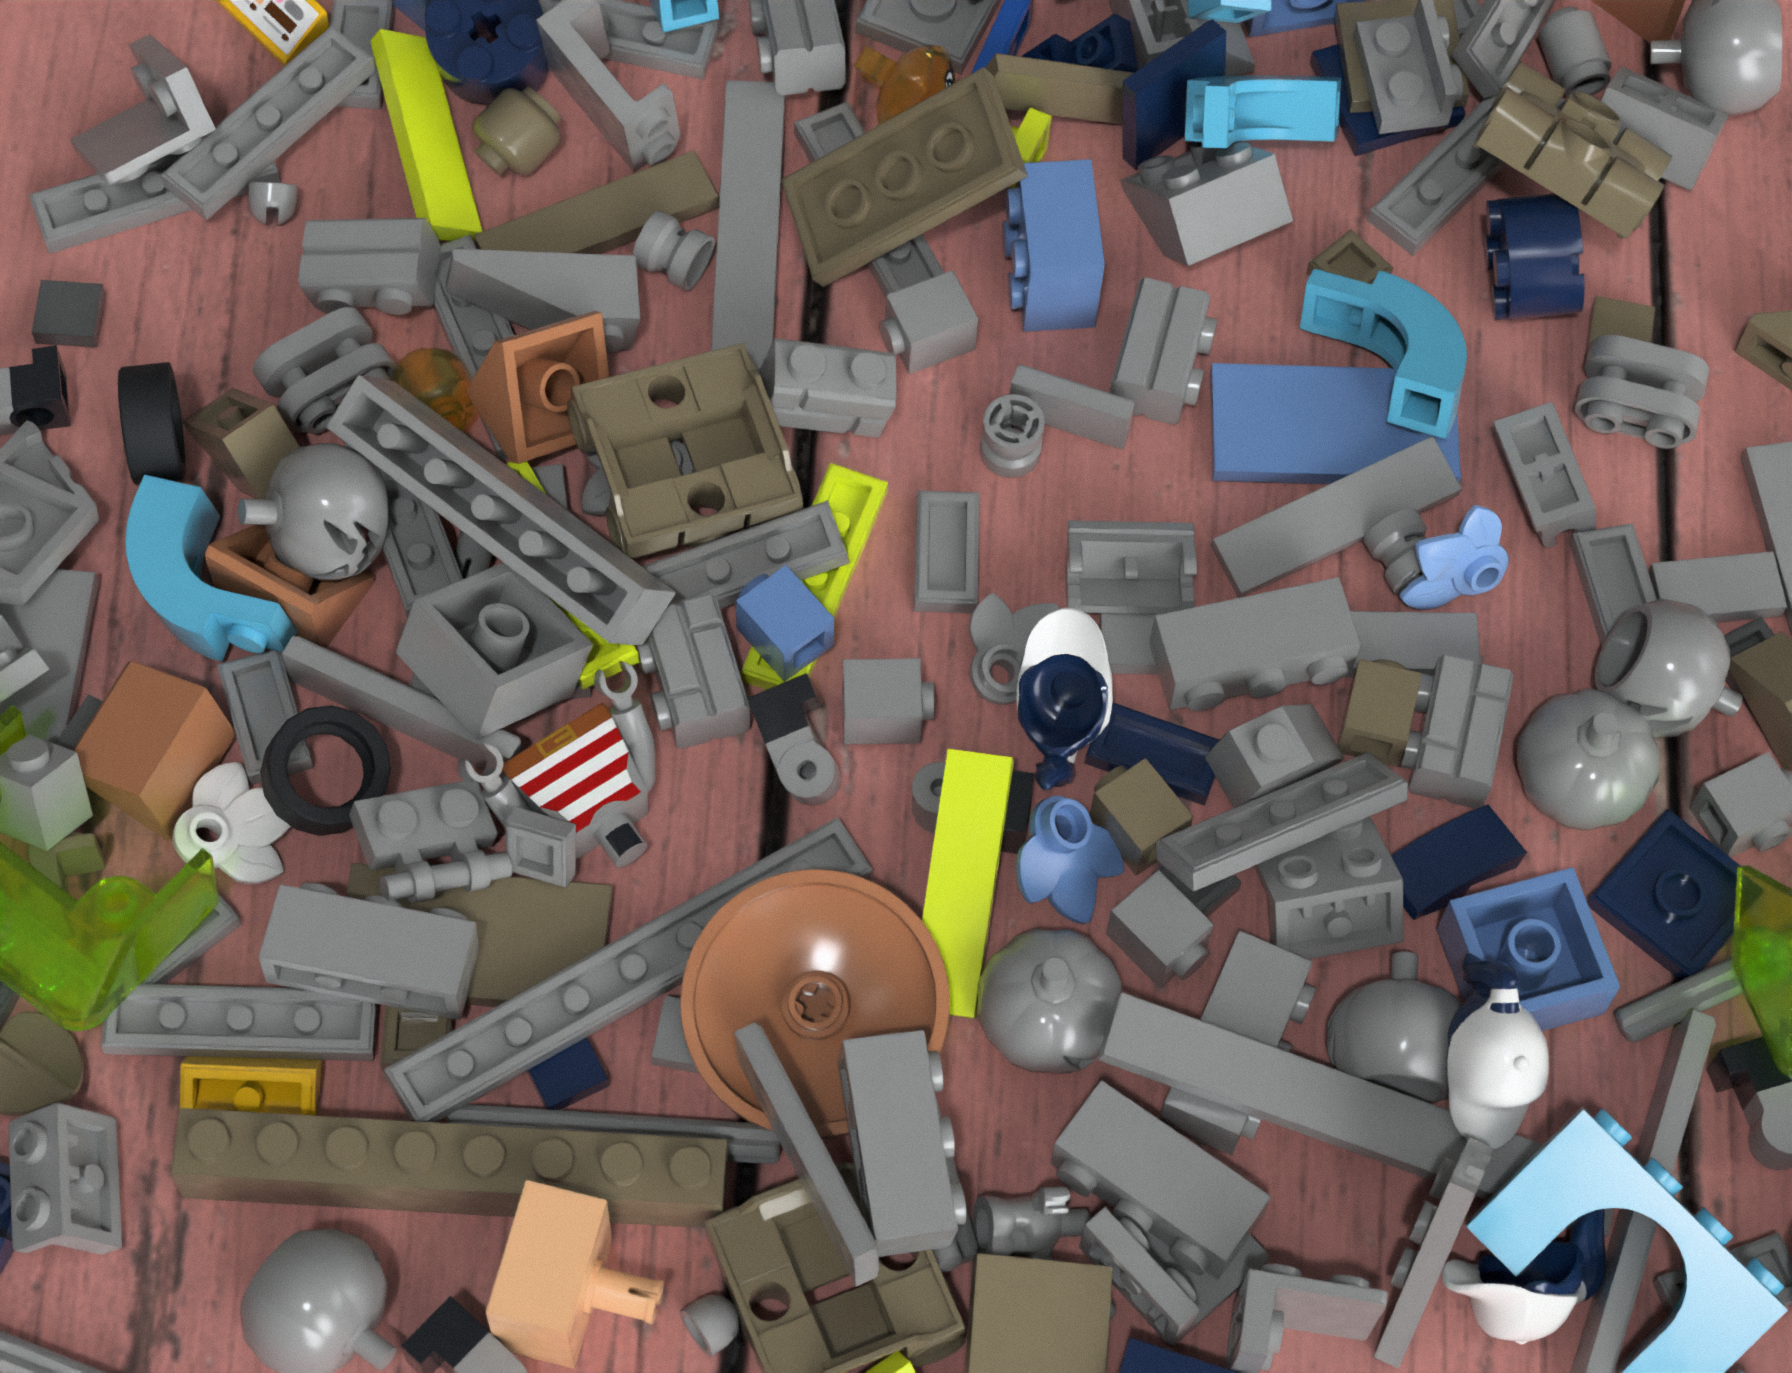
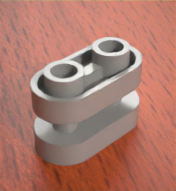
M344 307L330 312L268 347L255 361L253 374L268 395L273 397L281 396L278 402V411L292 431L296 433L309 432L310 434H318L327 430L326 426L358 374L393 381L397 375L398 368L381 344H369L372 338V330L360 312L353 307Z
M1604 335L1591 341L1584 366L1585 372L1590 378L1580 384L1575 404V413L1585 422L1588 428L1599 433L1611 434L1618 432L1645 439L1653 446L1665 449L1676 448L1695 438L1701 414L1700 407L1696 401L1705 395L1710 368L1703 359L1689 352L1619 335Z

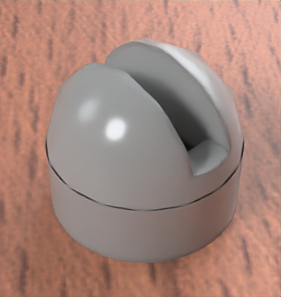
M249 182L248 204L253 217L266 225V209H277L278 225L289 221L295 213L297 205V185Z
M711 1294L704 1296L680 1311L682 1320L691 1337L709 1357H712L728 1346L737 1335L739 1328L738 1313L734 1304L724 1296Z

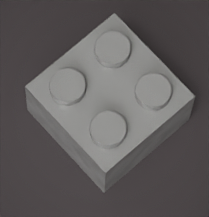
M503 562L414 600L396 654L468 732L478 740L572 696L593 644L545 593Z

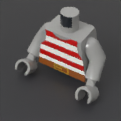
M619 661V664L625 674V682L619 690H609L602 670L598 669L594 676V685L598 692L605 697L611 698L614 706L610 709V712L602 702L504 763L500 751L495 746L487 743L476 744L479 752L485 756L487 761L486 769L481 775L474 771L467 759H459L457 762V771L461 778L471 783L482 784L484 789L481 796L505 829L506 819L515 807L576 824V859L601 845L617 868L631 864L647 849L648 844L633 824L644 818L649 812L647 793L651 791L656 783L655 741L641 702L631 697L637 687V673L631 665L623 661Z

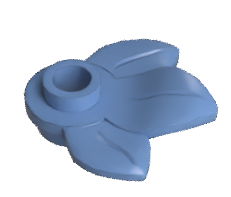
M1052 796L1040 801L1031 813L1029 823L1031 836L1020 847L1017 855V882L1020 892L1029 904L1048 897V901L1060 915L1078 924H1086L1091 921L1095 907L1097 879L1114 877L1124 873V863L1121 853L1108 831L1103 827L1092 824L1088 811L1081 803L1063 796Z

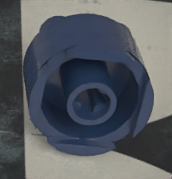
M433 0L427 6L424 20L426 23L425 34L428 48L445 84L456 96L474 104L473 102L490 104L505 88H515L522 92L526 86H529L536 91L543 84L548 73V62L536 19L543 15L539 1ZM490 36L497 38L495 41L491 43H488V41L486 40V38Z
M1555 193L1486 201L1488 234L1484 235V254L1487 270H1494L1496 283L1491 285V303L1494 320H1511L1582 312L1585 282L1584 273L1579 274V254H1583V244L1578 208Z

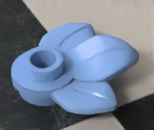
M1473 505L1464 517L1459 532L1419 540L1415 544V551L1423 575L1403 589L1399 596L1402 601L1415 609L1430 610L1447 604L1461 594L1477 595L1496 587L1502 580L1509 564L1508 553L1499 543L1502 524L1496 513L1483 506Z

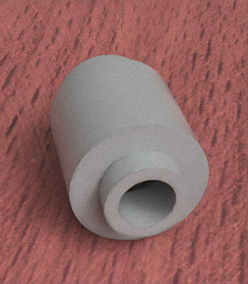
M1576 7L1562 8L1550 14L1545 20L1546 24L1538 32V39L1554 82L1566 89V96L1570 92L1574 94L1576 91L1593 95L1604 89L1611 80L1608 71L1612 63L1594 15L1589 11L1578 10Z

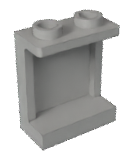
M563 0L536 19L549 70L631 170L635 173L647 163L655 165L666 159L674 151L677 141L681 138L673 93L663 83L638 101L633 100L606 68L601 59L610 53L598 0Z

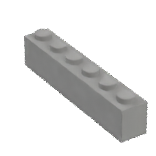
M358 374L326 426L327 429L609 643L643 645L676 594L674 590L395 381Z

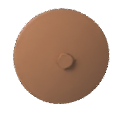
M808 869L782 873L761 880L731 898L716 912L702 930L689 955L681 986L680 1009L683 1032L690 1055L701 1077L723 1104L749 1123L774 1132L737 1058L734 1031L756 1022L758 1026L761 1025L820 1138L832 1139L849 1135L837 1065L842 1041L924 1030L928 1052L938 1051L940 1056L947 1033L950 997L946 970L939 949L926 926L907 904L882 886L865 878L834 870Z

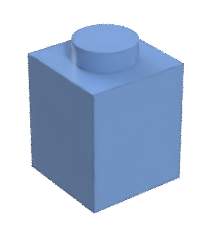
M787 565L771 576L767 574L757 576L740 592L736 600V628L784 682L834 646L835 618Z

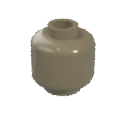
M526 86L522 92L515 88H505L473 122L474 134L481 142L474 152L499 176L507 169L517 175L528 176L538 168L561 142V133L557 124L562 118L541 95L529 86Z

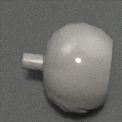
M1692 0L1683 17L1681 39L1650 41V63H1681L1683 82L1691 97L1714 109L1726 112L1731 116L1761 109L1779 93L1781 85L1782 22L1780 4L1776 0Z
M331 442L297 447L282 458L271 476L265 499H241L238 505V518L242 525H265L271 547L275 552L277 560L282 564L297 569L305 576L314 578L313 580L338 581L359 574L380 554L387 531L388 500L380 471L358 451ZM361 525L370 530L367 533L370 541L367 543Z
M1662 598L1639 605L1621 617L1608 635L1600 651L1595 669L1597 690L1604 691L1620 702L1637 709L1640 715L1648 723L1650 722L1655 739L1675 737L1685 731L1693 730L1710 713L1711 708L1732 717L1738 712L1743 699L1740 693L1725 686V679L1730 666V649L1716 621L1697 606Z
M1586 688L1573 693L1557 694L1533 713L1527 726L1518 738L1517 765L1526 797L1540 813L1557 821L1566 828L1588 831L1618 825L1644 806L1659 780L1660 749L1654 738L1650 722L1648 723L1637 709L1620 702L1604 691Z
M1034 928L1016 935L1004 948L992 955L987 961L978 982L977 1017L988 1040L1004 1055L1011 1065L1032 1073L1063 1074L1078 1072L1089 1066L1098 1057L1115 998L1122 992L1123 987L1112 961L1098 950L1090 938L1070 930Z
M1396 952L1392 954L1391 979L1375 981L1354 989L1338 1004L1328 1021L1327 1053L1333 1067L1338 1071L1430 1104L1437 1103L1449 1097L1446 1070L1449 1051L1448 1031L1452 1018L1462 1007V1004L1455 995L1447 990L1418 980L1419 956L1412 952Z
M339 1229L299 1231L280 1244L256 1272L244 1293L240 1306L244 1341L262 1364L277 1373H333L349 1363L357 1353L379 1371L387 1367L394 1358L397 1348L374 1331L383 1316L388 1283L376 1252L372 1251L364 1240Z

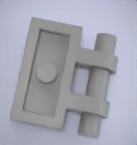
M464 780L354 801L349 816L369 870L395 866L397 873L380 877V892L383 897L387 898V901L407 898L410 903L432 900L435 892L458 887H463L466 892L486 889L489 887L490 881L507 878L512 875V862L507 852L485 855L482 850H478L491 847L498 834L487 804L481 796L482 791L478 783ZM445 855H450L452 862L433 866L423 861Z

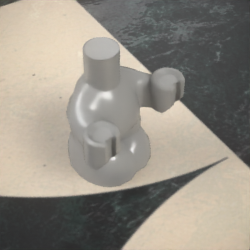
M1064 1186L1042 1187L1032 1197L1022 1196L1003 1199L996 1196H979L973 1208L972 1227L978 1245L977 1253L1001 1256H1026V1258L1059 1261L1058 1259L1052 1260V1251L1060 1237L1082 1236L1084 1226L1090 1220V1214L1086 1208L1069 1209L1066 1207V1201L1070 1200V1192Z

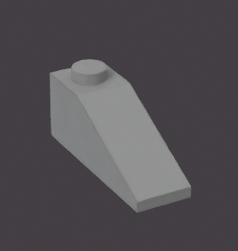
M452 249L446 277V292L530 330L588 312H602L607 353H613L618 350H631L640 322L636 256Z

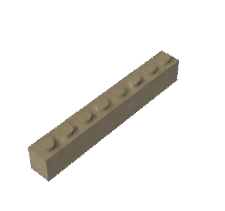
M180 1108L171 1175L182 1198L502 1217H515L525 1182L529 1180L607 1200L610 1223L705 1228L704 1221L725 1212L728 1146L727 1139Z

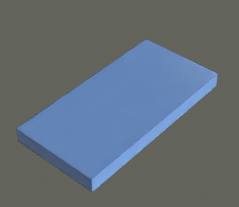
M1212 363L1211 366L1212 481L1331 484L1433 435L1387 422L1396 374L1393 368ZM1456 414L1447 439L1437 436L1433 437L1459 483L1461 468L1458 414Z

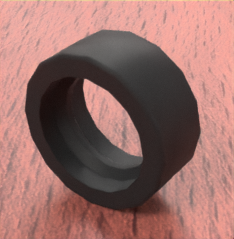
M163 362L121 367L118 371L120 421L127 464L133 483L140 485L144 475L171 481L183 480L186 472L183 424L177 385L171 364Z
M329 705L307 708L287 719L265 750L260 774L264 796L276 816L295 830L323 836L344 833L353 827L349 813L354 801L383 796L386 792L391 767L387 745L375 726L355 711ZM329 734L340 737L351 745L361 758L364 773L361 787L353 799L341 806L323 808L309 804L296 794L289 782L287 765L290 753L299 742L311 735Z

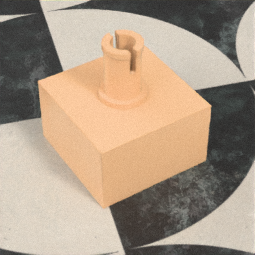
M526 1180L487 1306L486 1315L491 1334L511 1353L575 1369L588 1322L594 1308L653 1324L657 1315L655 1306L660 1304L664 1281L659 1279L652 1280L605 1268L612 1244L607 1200Z

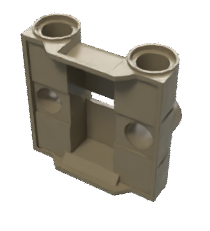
M1520 61L1492 103L1491 107L1493 109L1478 132L1473 147L1477 149L1479 147L1483 148L1618 233L1617 237L1621 239L1624 237L1628 238L1631 232H1634L1645 219L1662 192L1664 185L1658 180L1668 166L1672 155L1627 127L1613 144L1612 142L1622 125L1619 123L1621 121L1620 117L1613 109L1594 96L1581 91H1576L1574 94L1570 92L1560 108H1555L1566 89Z
M744 343L571 387V398L568 399L567 408L574 439L581 453L597 452L610 488L606 520L612 545L631 559L675 548L678 542L682 546L688 545L695 548L726 537L731 532L742 530L743 526L750 528L803 509L800 484L791 464L789 449L761 376L757 372ZM658 399H667L676 403L677 406L663 408L653 402ZM677 439L684 441L695 472L681 476L669 442ZM697 505H707L714 508L718 513L704 516L697 514L691 508Z
M839 1163L835 1166L861 1213L854 1163ZM800 1179L753 1196L741 1206L729 1209L714 1218L704 1221L705 1233L740 1317L742 1332L756 1354V1359L762 1373H844L899 1350H903L905 1357L911 1362L913 1367H920L950 1356L958 1351L966 1342L965 1325L932 1250L910 1252L909 1254L913 1256L915 1263L913 1266L902 1271L888 1269L881 1263V1257H879L878 1277L868 1281L867 1285L809 1307L804 1295L806 1292L850 1275ZM767 1299L779 1300L788 1308L783 1317L774 1321L761 1320L753 1314L752 1310L756 1304Z

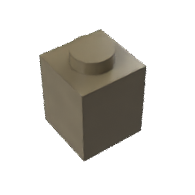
M1359 659L1350 685L1337 746L1340 752L1353 757L1370 752L1384 764L1398 767L1408 742L1422 673L1409 671L1402 664L1392 660L1378 659L1367 661Z
M1146 758L1128 770L1123 765L1114 768L1103 776L1094 787L1095 792L1090 811L1091 821L1108 831L1120 851L1122 859L1136 876L1157 862L1156 841L1191 827L1193 815Z

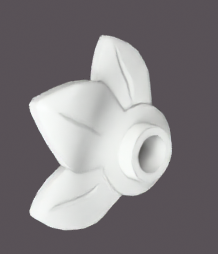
M231 762L216 766L204 774L195 784L192 793V808L186 810L178 818L173 829L172 841L179 857L191 867L197 869L220 868L236 882L259 884L273 880L283 874L282 862L271 845L279 840L291 826L276 816L264 796L263 788L249 790L247 775L242 764ZM198 828H208L217 834L218 840L214 842L203 841L198 837L196 830Z

